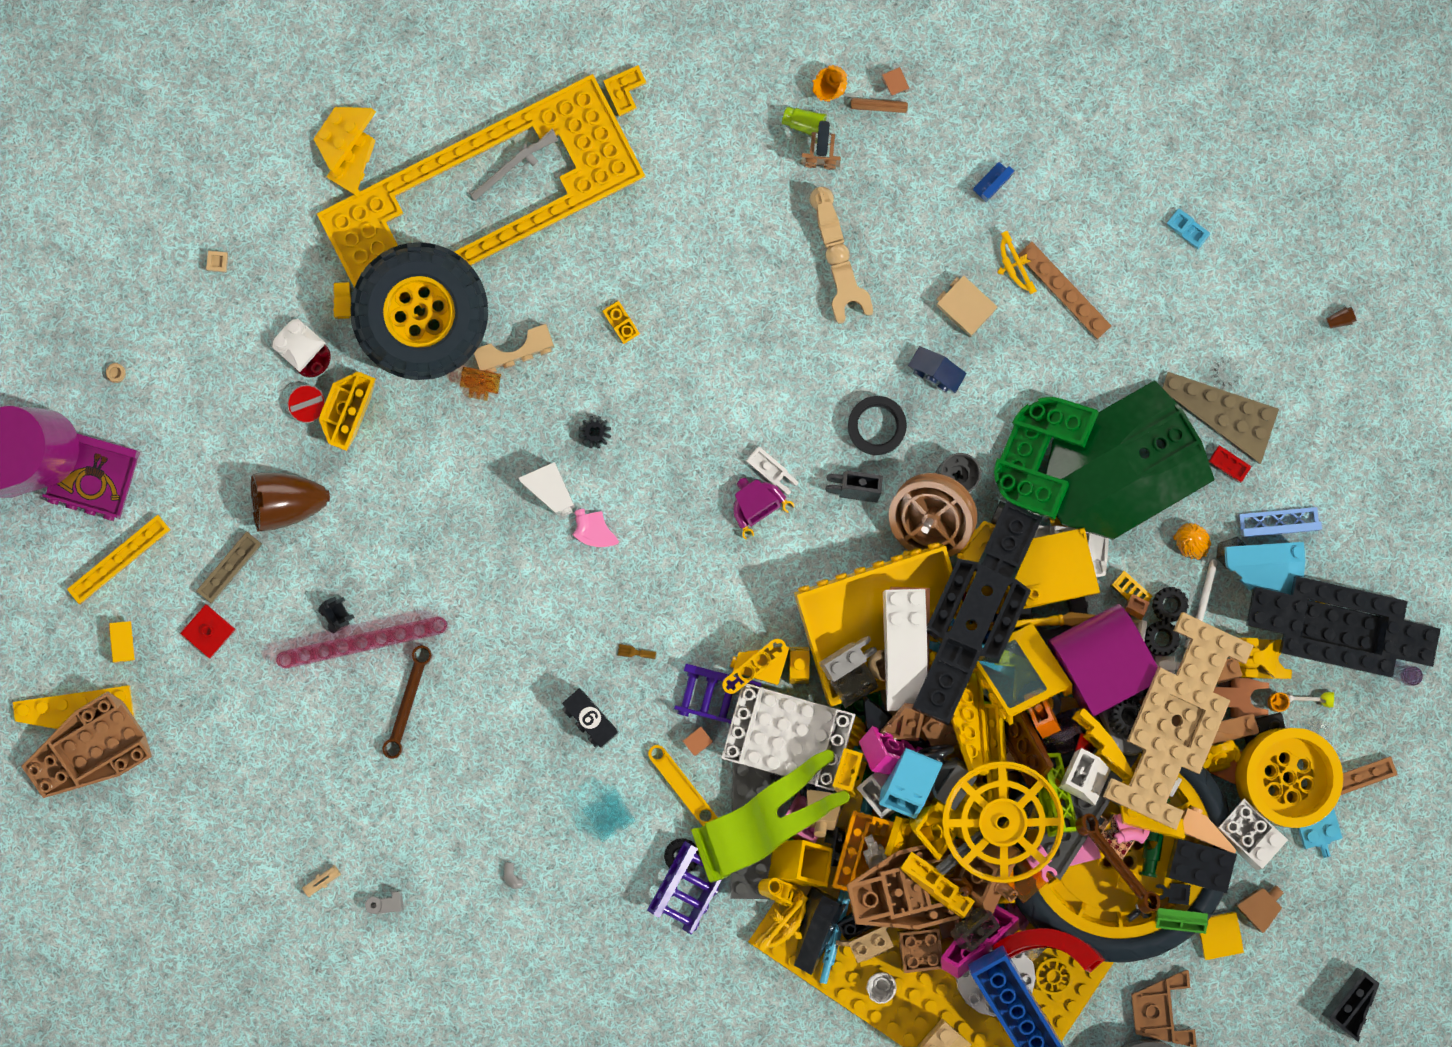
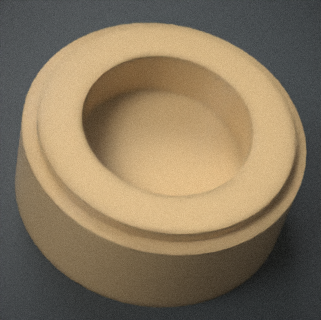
M118 363L110 364L106 369V377L113 383H120L126 377V370Z

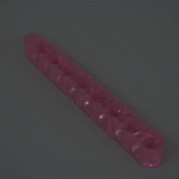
M442 617L428 618L282 651L277 655L276 662L279 667L284 669L296 668L442 635L447 632L449 624ZM438 620L444 622V628L441 631H436L434 628V624ZM417 625L425 627L423 635L416 634L415 628ZM399 629H404L406 632V636L402 640L396 637V632ZM381 633L387 636L384 644H379L377 641V637ZM362 637H365L368 641L365 648L358 646V641ZM342 642H347L349 648L346 652L342 653L339 650V645ZM323 646L329 648V654L326 657L320 655V649ZM305 650H308L310 653V658L307 661L301 659V653ZM284 655L291 657V662L287 666L282 663Z

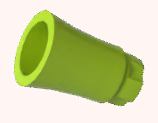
M786 107L782 124L812 136V132H816L815 138L818 139L819 122L826 121L827 114Z

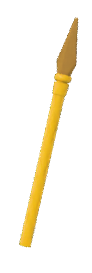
M1069 612L1065 615L1059 614L1058 616H1049L1047 618L1018 620L1015 628L1026 627L1032 623L1034 626H1075L1095 615ZM991 622L988 631L992 630V627L995 622ZM977 624L966 625V628L968 630H975Z

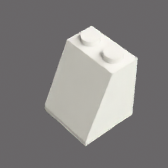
M555 462L519 477L520 482L556 515L561 514L564 517L573 513L574 503Z

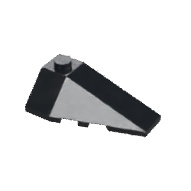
M813 886L807 895L809 899L806 902V913L799 930L802 934V939H798L794 966L810 975L813 974L847 905Z

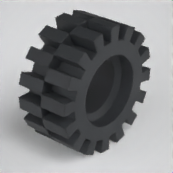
M1175 587L1161 589L1152 600L1154 614L1157 615L1158 619L1165 622L1178 621L1182 612L1187 613L1189 608L1186 594ZM1167 597L1174 598L1178 603L1177 609L1174 612H1167L1163 608V601Z
M1158 621L1146 629L1144 642L1150 653L1156 656H1167L1176 651L1180 645L1181 637H1179V633L1173 631L1175 625H1172L1171 622ZM1165 631L1169 635V643L1166 646L1156 644L1155 635L1157 632Z
M1129 700L1122 701L1110 712L1108 721L1112 722L1109 726L1110 728L1114 727L1113 733L1119 732L1118 737L1124 735L1123 739L1129 737L1133 725H1127L1121 716L1123 713H1127L1132 716L1135 722L1142 706L1141 704L1136 706V701L1132 700L1131 703Z
M679 838L670 842L664 854L665 863L670 869L675 860V851L680 849L685 841L697 848L696 844L685 838ZM690 862L687 872L689 873L695 869L697 863Z

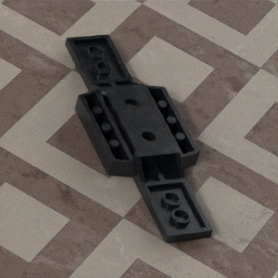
M1006 501L979 562L964 559L957 560L927 625V633L941 643L912 710L949 726L978 660L999 664L1031 592L1029 588L1015 578L1043 517ZM974 572H977L969 588V591L963 601V604L958 612V615L953 623V626L951 630L948 631L952 623V620L957 612V609L963 599V596L968 588V585L973 577ZM984 586L992 588L993 593L990 596L982 594L981 589ZM1009 586L1011 588L992 627L988 639L984 647H982L981 644L996 614V611L1005 594V591ZM969 620L975 621L977 628L975 630H968L966 622Z

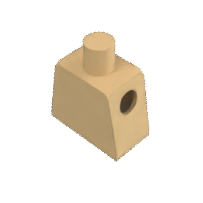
M807 790L806 807L834 793ZM843 805L836 807L809 826L815 828V836L825 837L826 830H835Z

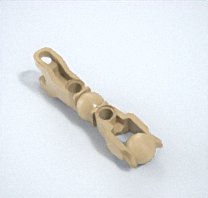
M817 187L811 192L809 199L811 206L817 211L818 226L826 249L825 257L831 265L837 294L831 304L836 322L842 324L845 321L844 308L850 302L860 304L865 315H873L870 295L866 290L857 286L849 261L850 252L847 246L844 245L839 219L833 207L834 195L826 187Z

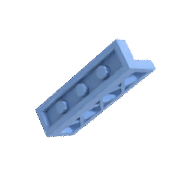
M1317 507L1239 514L1241 538L1322 530V524L1318 519ZM1305 512H1313L1314 522L1305 523L1300 518ZM1286 514H1291L1296 518L1295 522L1290 525H1286L1281 520ZM1266 516H1272L1277 520L1273 526L1267 527L1262 523ZM1252 517L1258 522L1254 528L1245 529L1244 518Z

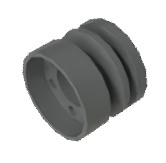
M966 453L950 455L939 465L935 472L954 480L955 477L953 475L955 473L958 474V482L969 493L977 487L981 479L979 463L974 457Z

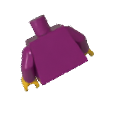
M742 478L737 482L740 491L735 494L737 500L734 502V517L739 527L743 529L742 535L746 540L747 538L744 535L746 531H751L754 536V531L748 528V525L752 527L780 507H782L784 512L789 513L785 508L787 503L794 508V503L787 501L786 496L776 485L767 482L761 483L759 480L749 483L747 478Z

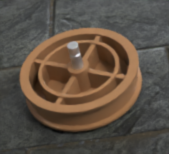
M924 473L908 479L899 488L890 504L889 523L895 538L908 551L917 548L924 550L928 548L929 544L939 542V544L946 546L948 555L951 557L960 552L970 540L977 524V509L970 493L958 481L942 474Z

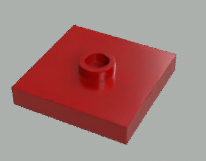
M205 604L180 634L211 659L236 629L208 604Z

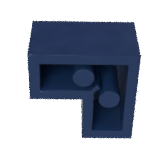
M921 346L918 347L908 364L914 370L913 374L921 379L926 377L927 381L938 384L937 388L945 393L947 391L956 393L967 374L945 356Z

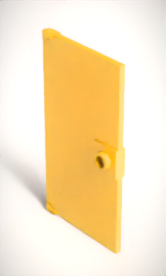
M1084 528L1033 538L1015 578L1031 590L1023 609L1100 593ZM985 548L957 553V558L979 562ZM974 572L973 577H972V579H971V581H970V583H969V585H968V588H967V590H966V594L968 593L969 588H970V586H971V584H972V582H973V580H974V577H975V575H976L977 572ZM984 586L981 592L985 596H990L993 590L989 586ZM1007 587L996 614H999L1011 587Z

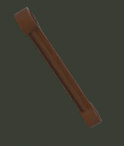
M423 645L417 646L412 652L413 667L390 739L382 747L383 754L390 759L398 758L403 752L401 740L424 667L432 659L431 650ZM420 648H425L429 653V658L425 662H420L416 657L415 652ZM389 742H395L399 745L400 749L397 755L391 756L387 752L386 745Z
M1090 813L1078 817L1075 822L1076 830L1082 836H1089L1138 897L1137 905L1139 910L1145 914L1158 910L1160 907L1159 896L1155 892H1147L1098 830L1099 823L1097 818ZM1086 820L1090 825V830L1087 829ZM1148 898L1150 899L1152 904L1151 908L1148 906Z

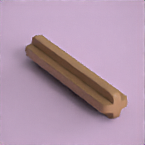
M852 98L851 109L907 113L908 103Z

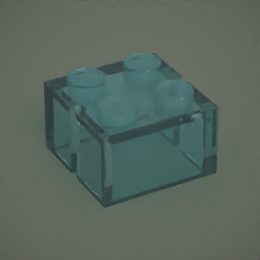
M617 788L602 796V802L596 800L582 809L602 843L618 834V828L622 831L637 822Z

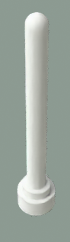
M1212 559L1209 563L1196 618L1201 621L1204 619L1217 567L1215 559ZM1188 638V640L1185 641V649H1187L1189 645V642L1191 640L1190 638Z

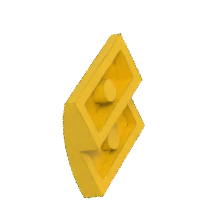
M1236 911L1212 915L1208 920L1206 934L1199 933L1204 959L1210 960L1244 953Z

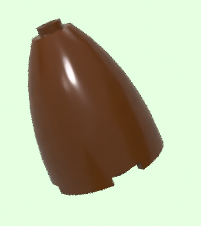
M256 473L251 476L253 518L257 532L276 530L299 523L318 513L327 505V502H330L329 490H326L324 486L303 477L283 473Z

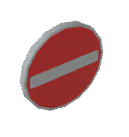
M301 385L295 388L289 395L287 401L288 411L298 422L313 423L319 419L326 400L322 391L315 386Z

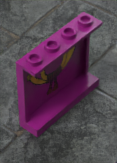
M77 434L79 455L74 469L63 481L49 486L46 494H43L42 497L48 498L47 502L51 504L65 503V508L77 511L78 507L85 509L84 513L89 515L103 514V518L114 521L115 518L120 519L140 452Z

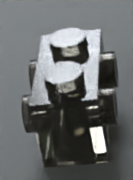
M865 663L835 682L829 681L833 691L845 708L879 688L875 677Z
M976 908L969 913V916L964 921L957 923L950 934L959 948L972 952L993 934L1000 925L991 911Z

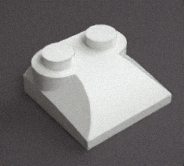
M294 319L274 338L272 348L301 372L326 343L302 321Z

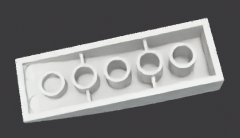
M925 589L883 591L887 711H898L904 703L914 704L927 676Z

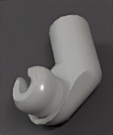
M504 862V881L512 889H520L523 886V880L514 875V863Z

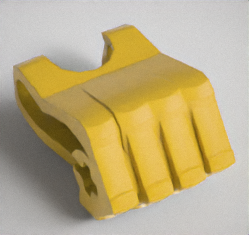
M1239 638L1254 646L1246 664L1239 662L1242 676L1238 678H1292V670L1285 669L1278 660L1281 655L1279 653L1281 639Z

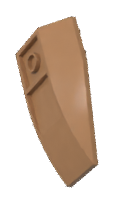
M106 692L77 709L21 767L41 796L46 798L118 777L151 758L152 754L144 731L125 703L110 692Z

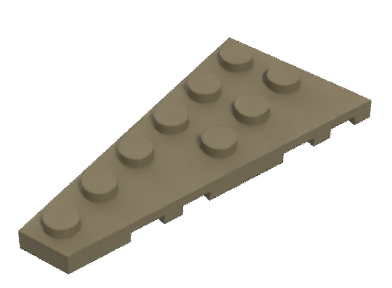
M1167 372L1162 388L1174 401L1201 419L1206 425L1233 443L1257 463L1261 464L1279 411L1278 408Z

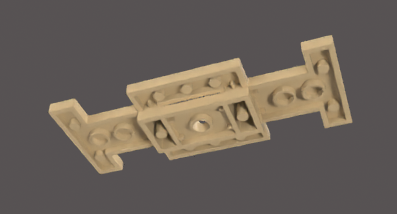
M1184 612L1180 614L1173 631L1191 640L1178 671L1175 675L1162 668H1157L1127 739V742L1144 750L1131 782L1128 786L1111 778L1103 796L1175 830L1184 811L1167 804V800L1181 767L1200 774L1230 703L1229 699L1213 692L1226 660L1230 657L1246 664L1254 646ZM1174 715L1180 717V724L1178 726L1172 724V717Z

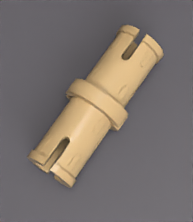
M333 865V867L321 875H316V878L306 886H303L302 889L308 897H311L321 888L325 889L328 887L327 884L341 876V873ZM327 876H329L327 879H325V880L322 881L320 884H318L317 886H315L318 882H320L321 880H323L324 878H326Z

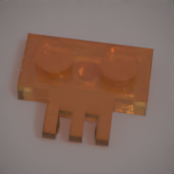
M463 367L460 387L469 388L468 398H473L475 392L477 393L476 399L480 400L481 394H484V401H488L489 392L495 394L499 392L501 374Z

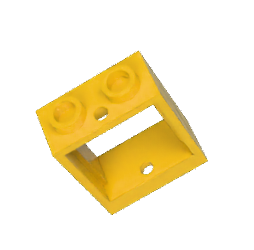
M844 748L832 785L836 792L847 791L850 797L857 798L859 791L857 787L862 782L868 762L863 753Z

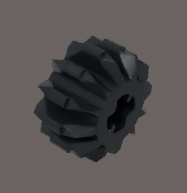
M590 416L591 423L583 420L586 428L579 427L580 431L585 432L579 434V438H585L582 442L584 445L590 441V449L593 448L594 443H596L597 449H600L599 442L607 445L604 437L611 438L610 434L605 433L611 431V427H605L608 423L607 420L600 424V416L597 417L596 422H594L593 416ZM592 428L595 430L600 429L598 437L596 435L590 436Z

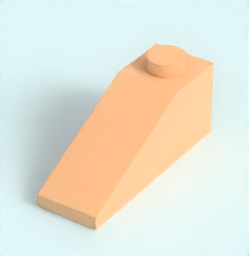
M1193 806L1191 809L1185 808L1181 819H1183L1186 835L1235 854L1236 849L1211 820L1202 814L1203 810Z

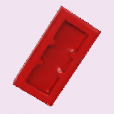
M1220 445L1209 459L1210 464L1239 483H1242L1252 467Z

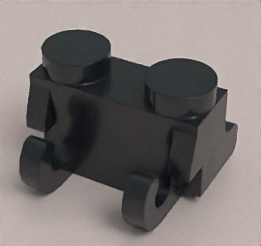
M333 597L319 605L318 611L322 616H325L328 622V630L331 633L344 629L350 624L349 621L355 618L353 614L349 615L343 605V602L346 601L344 597L340 599Z

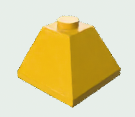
M932 804L922 808L917 818H912L909 824L912 831L933 856L939 860L948 846L943 832V815ZM949 827L953 841L958 833L953 827Z

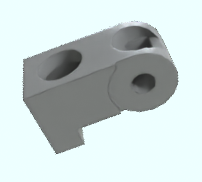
M402 891L392 892V897L390 898L370 897L365 902L367 912L380 914L403 911Z

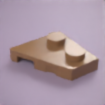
M904 703L880 733L883 735L886 732L892 734V739L919 741L924 714L912 710L914 704Z

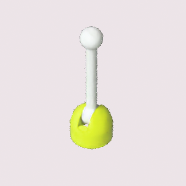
M1324 692L1320 697L1287 695L1290 702L1293 700L1320 701L1324 707H1334V692Z

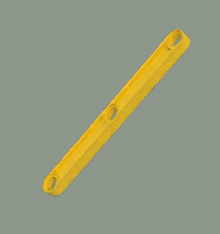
M660 745L652 746L648 752L650 760L699 823L705 826V823L717 819V815L668 752ZM660 748L663 756L656 760L652 757L651 753L653 749ZM708 810L711 813L710 820L702 821L700 819V812Z

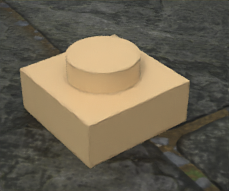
M208 251L206 270L227 273L228 253Z

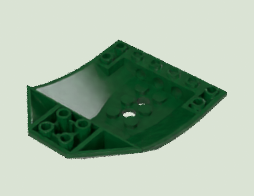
M1155 380L1101 410L1084 448L1054 438L1045 473L1069 482L1068 489L1056 515L1061 524L1075 529L1084 528L1088 533L1111 540L1121 536L1215 480L1203 443L1183 409ZM1157 439H1160V440L1163 441V443H1164V448H1163V449H1160V448L1157 447V445H1156V440H1157ZM1141 448H1145L1148 451V458L1144 459L1139 455Z

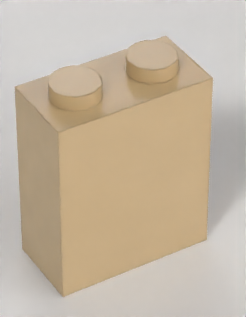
M963 275L961 279L957 277L950 284L952 288L947 293L943 291L937 298L939 302L936 306L971 337L998 307Z

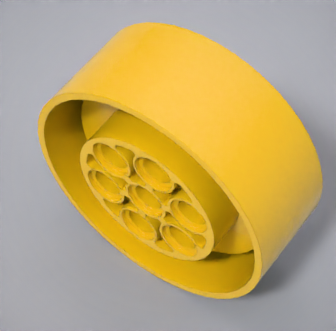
M1276 728L1257 735L1246 745L1237 762L1235 781L1241 801L1245 799L1273 826L1301 828L1319 822L1333 810L1341 795L1343 770L1336 751L1322 736L1301 728ZM1281 753L1285 755V761L1283 763H1281L1279 760V756ZM1300 759L1303 761L1304 764L1301 770L1297 767V763ZM1267 766L1271 768V774L1269 776L1265 774V768ZM1285 772L1289 774V780L1286 783L1283 780ZM1303 779L1307 781V787L1305 789L1301 787V781ZM1271 785L1275 788V793L1272 796L1268 792ZM1289 792H1291L1293 795V799L1291 802H1288L1287 800V794Z

